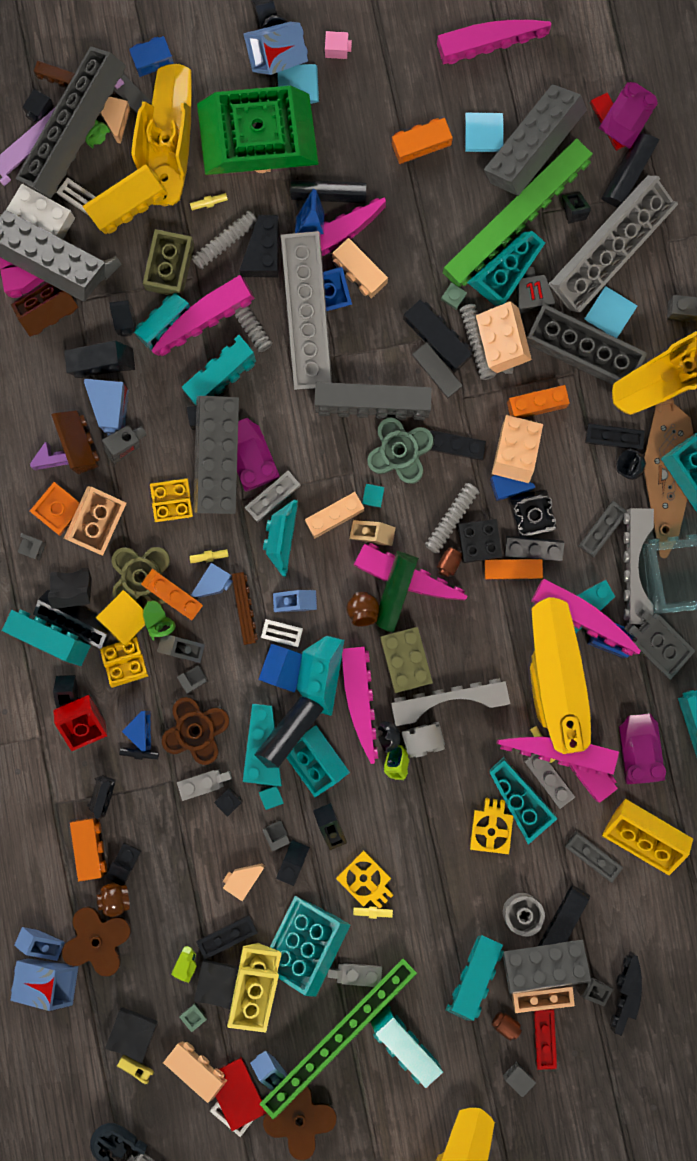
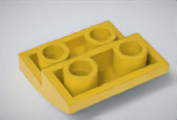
M188 478L150 483L155 522L193 517Z
M124 590L96 617L124 646L145 626L143 618L144 609Z
M137 637L132 638L126 646L119 642L100 649L111 688L148 677Z

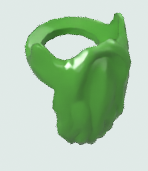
M95 120V125L86 136L85 141L87 145L94 148V145L102 144L105 141L106 133H109L111 130L103 122Z
M153 600L147 602L143 610V618L152 640L154 641V637H163L172 633L176 627L175 622L165 616V612L158 602ZM163 626H170L166 631L158 632Z

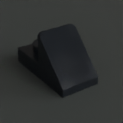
M124 842L115 861L110 866L107 879L121 886L125 885L142 851Z

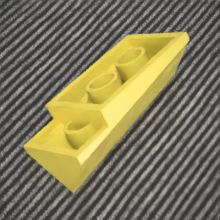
M260 943L243 946L227 1024L228 1028L258 1032L267 1031L279 977L278 967L282 954L280 951Z

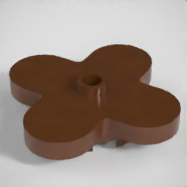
M188 697L178 699L172 710L177 725L163 734V748L170 754H179L188 749L197 763L202 765L211 764L217 759L219 754L214 737L224 732L229 726L230 720L227 712L221 708H212L206 712H201L199 705L194 699ZM194 727L199 728V734L196 735L193 733Z
M92 907L79 909L73 917V926L77 937L69 940L62 949L64 961L71 966H80L90 961L99 975L107 977L115 974L121 964V958L116 947L130 937V923L123 917H114L105 922L102 921L96 909ZM93 939H98L99 945H96Z
M307 1086L275 1119H272L267 1113L263 1120V1127L265 1132L271 1137H287L290 1154L297 1160H307L313 1155L316 1148L315 1134L331 1131L336 1124L337 1115L334 1108L328 1104H313L311 1090ZM297 1118L303 1119L302 1125L296 1123Z

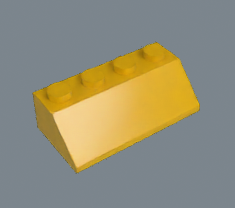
M145 164L83 205V208L100 231L110 234L116 231L117 227L122 223L130 222L136 214L148 210V206L162 201L168 193L157 174Z
M627 799L616 809L602 834L604 838L667 875H670L690 855L693 838Z

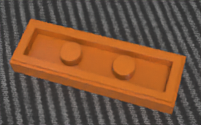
M542 559L484 560L485 579L543 578Z

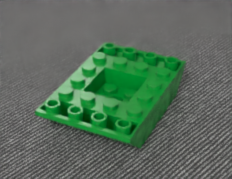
M293 86L214 92L197 103L205 175L318 165L310 95ZM259 122L263 126L260 129H255L252 125Z

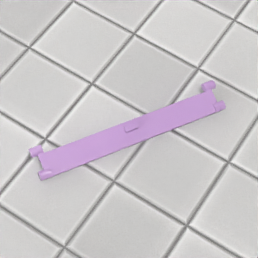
M121 78L115 85L117 90L125 84ZM55 108L0 154V175L2 176L0 182L3 186L11 181L7 175L27 159Z

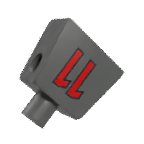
M534 267L528 268L524 278L517 285V307L520 314L540 311L543 304L552 308L555 304L546 276H536Z
M125 426L102 440L103 450L115 465L139 448V440L147 434L142 426L131 430L129 426Z

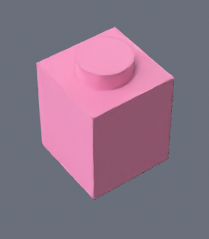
M326 31L325 58L347 59V54L351 52L352 40H348V32Z

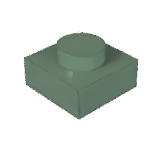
M451 283L442 296L441 301L457 310L467 292Z
M196 1003L179 1016L191 1032L207 1020L206 1015Z

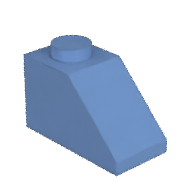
M211 563L191 596L197 599L222 593L224 589L227 591L233 582L231 580L232 576Z
M316 590L273 593L274 612L317 610Z
M22 927L14 946L25 955L57 961L65 942L39 930Z
M266 1050L250 1063L259 1081L272 1091L288 1075L275 1057Z

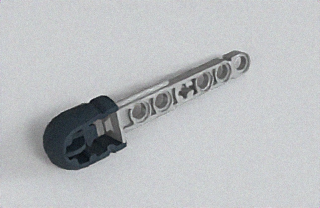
M116 1123L101 1125L91 1137L90 1150L97 1161H115L114 1157L122 1158L127 1151L124 1148V1142L130 1145L132 1150L138 1151L136 1156L131 1155L128 1161H155L145 1154L147 1145L141 1140L137 1141L136 1136Z

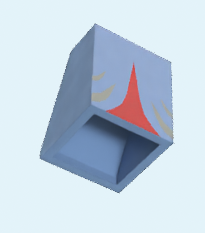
M287 22L244 33L252 72L272 75L308 62V51L303 39L304 33L299 22Z
M84 379L99 427L107 433V436L124 428L129 394L125 384L115 381Z
M29 958L16 962L14 982L11 989V1001L47 1011L73 1005L78 966Z

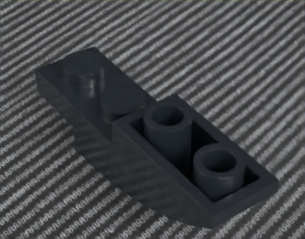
M631 951L628 956H625L623 972L618 975L616 980L617 989L623 995L619 996L616 1015L613 1014L610 1020L611 1030L620 1036L623 1034L628 1017L636 1020L642 995L640 963L638 956Z

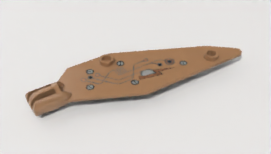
M673 398L655 405L644 456L646 461L644 475L650 508L654 509V530L661 558L668 557L680 534L687 503V497L661 458L674 447L694 435L691 418L674 404ZM663 527L666 528V533H663Z

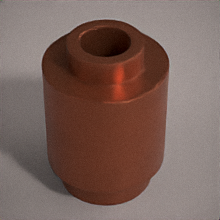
M449 547L444 552L437 566L439 573L446 577L454 576L462 560V553Z
M501 1011L496 1014L491 1023L494 1029L509 1041L512 1039L516 1040L522 1031L519 1022Z

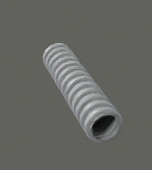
M246 211V215L243 214L241 219L238 218L237 222H233L232 226L229 225L227 230L224 229V233H219V237H214V241L211 240L210 244H206L205 248L202 247L200 252L197 251L196 255H192V260L199 269H204V265L207 266L209 261L212 262L213 258H217L218 254L221 255L222 251H226V247H231V243H236V239L239 240L240 236H244L245 232L248 233L249 229L254 228L257 218L251 211Z
M468 304L460 309V313H462L461 317L464 319L463 324H466L465 329L468 330L466 334L469 335L468 340L471 341L470 346L473 347V357H476L475 363H478L476 367L479 369L478 373L481 374V380L491 379L495 377L496 372L488 367L476 318L478 311L475 310V304Z
M247 306L235 310V317L239 318L238 322L242 323L241 326L245 328L244 331L248 333L251 342H254V346L258 347L257 351L264 352L270 348L272 341H269V337L265 336L266 332L262 331L263 327L259 326L260 323L256 321V317L253 316L250 308Z
M465 483V488L461 489L462 493H459L458 498H455V503L451 504L452 507L448 508L449 512L444 514L445 518L442 517V522L438 523L439 527L434 529L435 533L432 532V537H429V541L425 543L429 550L439 553V549L443 548L442 544L447 542L446 538L449 539V534L453 533L452 529L456 528V524L460 522L459 519H462V515L466 513L465 510L469 509V504H472V500L476 499L475 495L480 493L475 486Z

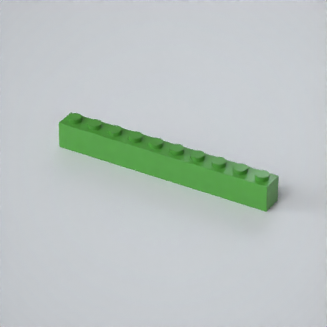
M576 138L519 196L506 206L444 267L443 274L459 288L462 285L466 286L467 282L472 278L471 276L486 266L484 263L488 259H494L499 253L498 250L502 246L505 248L512 241L511 237L515 233L518 235L526 227L524 224L528 220L532 222L538 216V211L541 208L545 209L551 203V198L554 195L558 196L562 193L567 182L572 183L577 178V173L581 169L584 171L591 164L590 159L593 153Z
M402 959L260 1103L261 1107L272 1119H275L418 974L405 959Z

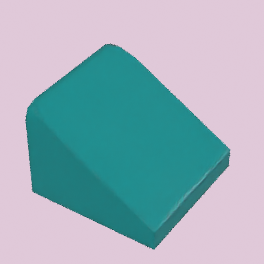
M366 484L362 504L381 508L385 487Z
M278 786L259 791L265 810L284 804Z

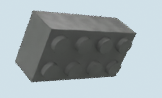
M583 940L504 951L502 954L509 995L591 981Z

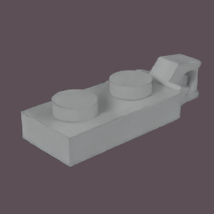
M213 770L179 781L177 785L182 801L224 787L223 782L232 779L230 771L220 774L219 770Z
M343 963L338 964V968H330L327 977L335 978L337 983L375 987L381 981L382 966Z

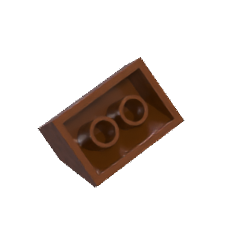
M48 282L11 304L19 322L30 337L40 334L44 328L56 324L59 319L66 315H71L79 308L72 295Z
M77 410L51 414L70 469L77 474H81L99 467L97 461H100L97 450L92 448L91 444L94 441L91 433L86 431L85 426L88 424L84 414L81 415Z

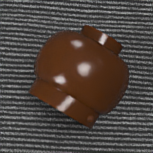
M367 592L355 593L346 606L348 616L352 620L351 623L358 627L376 623L379 613L377 599Z
M110 883L103 886L100 894L96 895L98 910H102L106 916L115 917L121 915L123 911L130 910L126 885L120 886L117 883Z

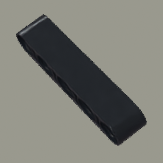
M572 885L568 889L538 946L567 942L590 899V894Z

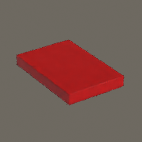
M242 1057L219 1068L225 1075L224 1078L227 1082L215 1097L231 1131L267 1113L260 1105L263 1100Z

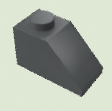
M167 635L160 638L157 652L200 663L205 644Z

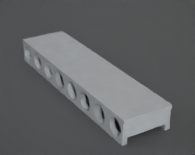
M647 175L548 284L569 311L581 312L678 205L660 183L659 176Z

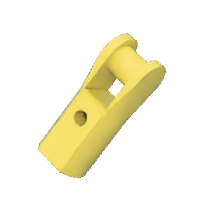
M126 1055L122 1056L117 1067L131 1074L144 1084H148V1078L154 1074L152 1069ZM138 1068L143 1071L142 1075L137 1073Z

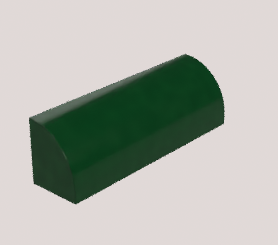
M396 551L379 604L376 622L380 628L394 633L419 559L400 551Z

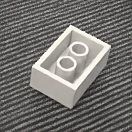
M21 184L6 209L62 240L75 220L71 210L24 184Z

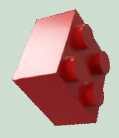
M90 695L53 710L54 724L71 751L107 737L106 722Z

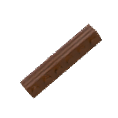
M37 61L34 68V73L38 79L43 80L44 78L48 82H56L62 87L68 86L75 74Z
M244 572L232 574L243 643L244 645L255 644L258 636L254 632L256 624L252 620V617H254L253 610L250 609L252 601L248 597L250 589L246 585L248 581L247 574L245 575Z

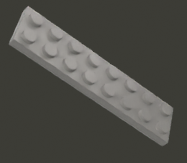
M320 232L281 235L294 390L315 388L316 382L332 383Z

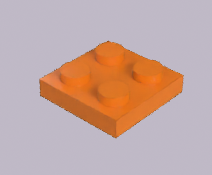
M53 482L30 512L61 536L70 525L80 502Z

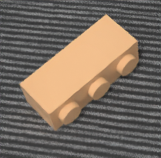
M349 238L332 253L333 264L337 268L343 267L346 277L352 283L355 281L358 284V288L363 295H368L372 298L388 283V277Z
M353 492L306 518L305 523L315 539L364 512V507L356 492Z
M572 985L512 994L515 1013L575 1006Z
M182 1041L176 1045L163 1063L208 1103L214 1099L227 1082L224 1078L225 1075L219 1069L211 1067L209 1060L203 1055L199 1056L190 1043Z

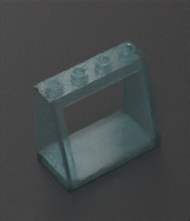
M697 534L686 535V539L679 540V536L667 537V541L660 542V538L649 539L647 544H643L648 598L654 605V613L661 614L697 609V599L665 602L656 553L657 550L697 546Z

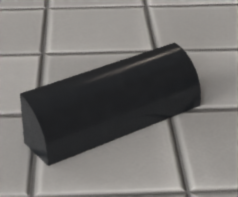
M648 134L638 135L626 153L601 200L618 208L627 199L660 139Z
M292 179L290 189L291 200L306 201L311 191L315 189L320 201L366 203L367 183Z
M47 590L38 599L33 615L62 628L66 632L79 636L78 638L99 649H102L108 641L111 632L96 619L97 614L79 605L51 609L48 599L50 590Z
M300 697L254 755L267 768H278L324 708L307 697Z

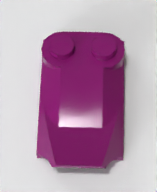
M627 82L599 129L630 149L658 104L656 96L635 82Z
M248 418L238 421L237 473L245 492L280 478L259 425L253 423Z
M651 713L628 716L625 722L619 726L625 783L640 784L664 781L666 769L663 764L658 722L652 717Z

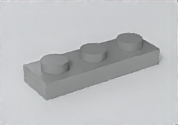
M287 471L251 501L245 509L258 523L301 485Z
M533 754L524 763L557 807L561 809L573 800L575 796L548 761L538 759L539 755Z

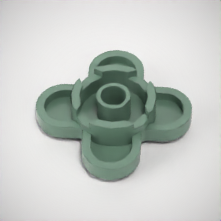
M384 419L378 426V435L382 446L374 449L369 454V468L377 474H385L395 469L403 482L407 484L417 483L424 473L419 457L430 451L433 447V435L428 429L422 427L406 432L403 425L397 419ZM400 448L405 450L402 455L398 454Z

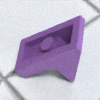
M45 442L30 463V466L34 470L68 465L69 463L64 451L53 453L54 456H52L50 444Z

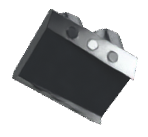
M547 490L514 496L510 499L520 537L557 529L556 519L552 511V499L548 496Z
M104 775L94 778L96 784L90 804H87L96 819L105 817L116 779Z

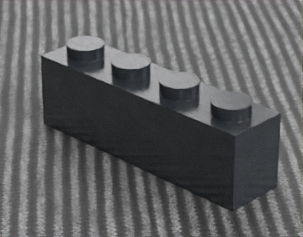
M420 299L404 314L403 320L425 343L427 342L439 358L455 373L471 359L472 349L467 343H462L458 339V334L445 325L446 322L440 315L436 316L432 312L433 308L429 303L423 302Z

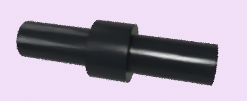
M120 748L119 756L134 757V759L143 760V758L158 760L159 752L141 751L139 748Z

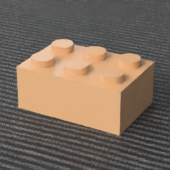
M510 301L476 315L488 367L491 370L499 373L532 360L520 311L516 305Z
M506 415L501 428L492 474L529 483L535 468L543 424Z
M87 486L63 539L103 556L126 506V502Z

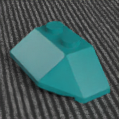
M298 500L288 503L273 514L271 520L267 521L266 531L269 532L268 539L264 540L263 550H266V555L282 577H287Z
M325 636L302 652L297 690L302 697H307L323 707L322 714L331 716L344 640Z

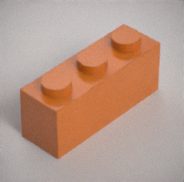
M436 118L423 126L420 124L414 126L409 131L397 132L392 136L391 144L397 160L401 164L451 146L453 137L446 119Z
M565 385L512 397L507 402L510 416L521 419L564 409L570 404Z
M153 568L141 583L146 589L191 621L203 606Z
M96 818L70 822L78 882L102 878L105 876L104 872H107L106 861L102 859L104 844L99 838V833H101L100 822H97Z

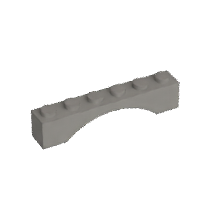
M630 508L627 510V513H624V524H627V532H624V544H627V551H624V563H627V570L624 571V582H627V590H624V601H627V609H624V620H627V624H643L645 621L636 614L642 608L654 616V605L642 588L638 564L642 545L654 528V509Z
M500 678L489 680L487 685L477 682L470 684L471 688L463 689V686L451 687V692L444 693L443 689L432 691L433 695L430 696L420 693L413 695L414 699L406 700V696L394 698L395 702L391 703L395 725L415 723L429 708L438 703L453 699L472 700L482 703L489 708L508 705L510 700L506 681L501 682Z

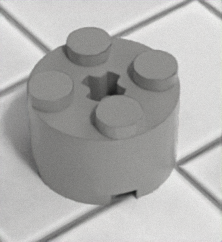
M439 722L402 731L406 751L410 758L425 756L427 752H438L445 749V742Z
M527 893L514 894L503 906V918L511 931L525 937L532 936L540 931L545 919V912L542 905L532 895ZM522 911L528 912L525 914V918L520 916Z

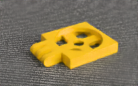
M485 798L484 811L474 810L470 850L509 854L513 815L504 814L505 800H501L500 807H497V799H493L492 806H489L490 798ZM489 816L488 825L485 827L477 826V823L483 817ZM497 817L505 821L507 830L498 829L496 826ZM490 828H493L495 830V834L493 836H490L488 834V830ZM476 834L484 835L487 838L486 847L478 843L475 837ZM497 837L506 838V842L501 847L494 848V840Z
M364 850L336 877L363 907L371 900L380 909L382 904L378 899L380 898L386 903L388 900L383 894L386 893L390 898L393 896L392 892L385 886L391 877ZM369 862L371 865L366 870H361L356 863ZM349 870L356 876V880L350 886L347 884V873ZM377 870L380 873V884L378 886L371 880V876ZM362 874H365L367 876V880L365 882L360 881V876ZM361 886H366L371 893L363 896L358 895L356 891Z

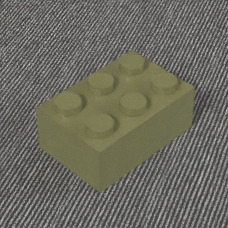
M155 229L143 280V286L146 291L171 296L176 293L183 298L194 249V241L191 236Z
M418 627L380 637L394 693L433 683Z

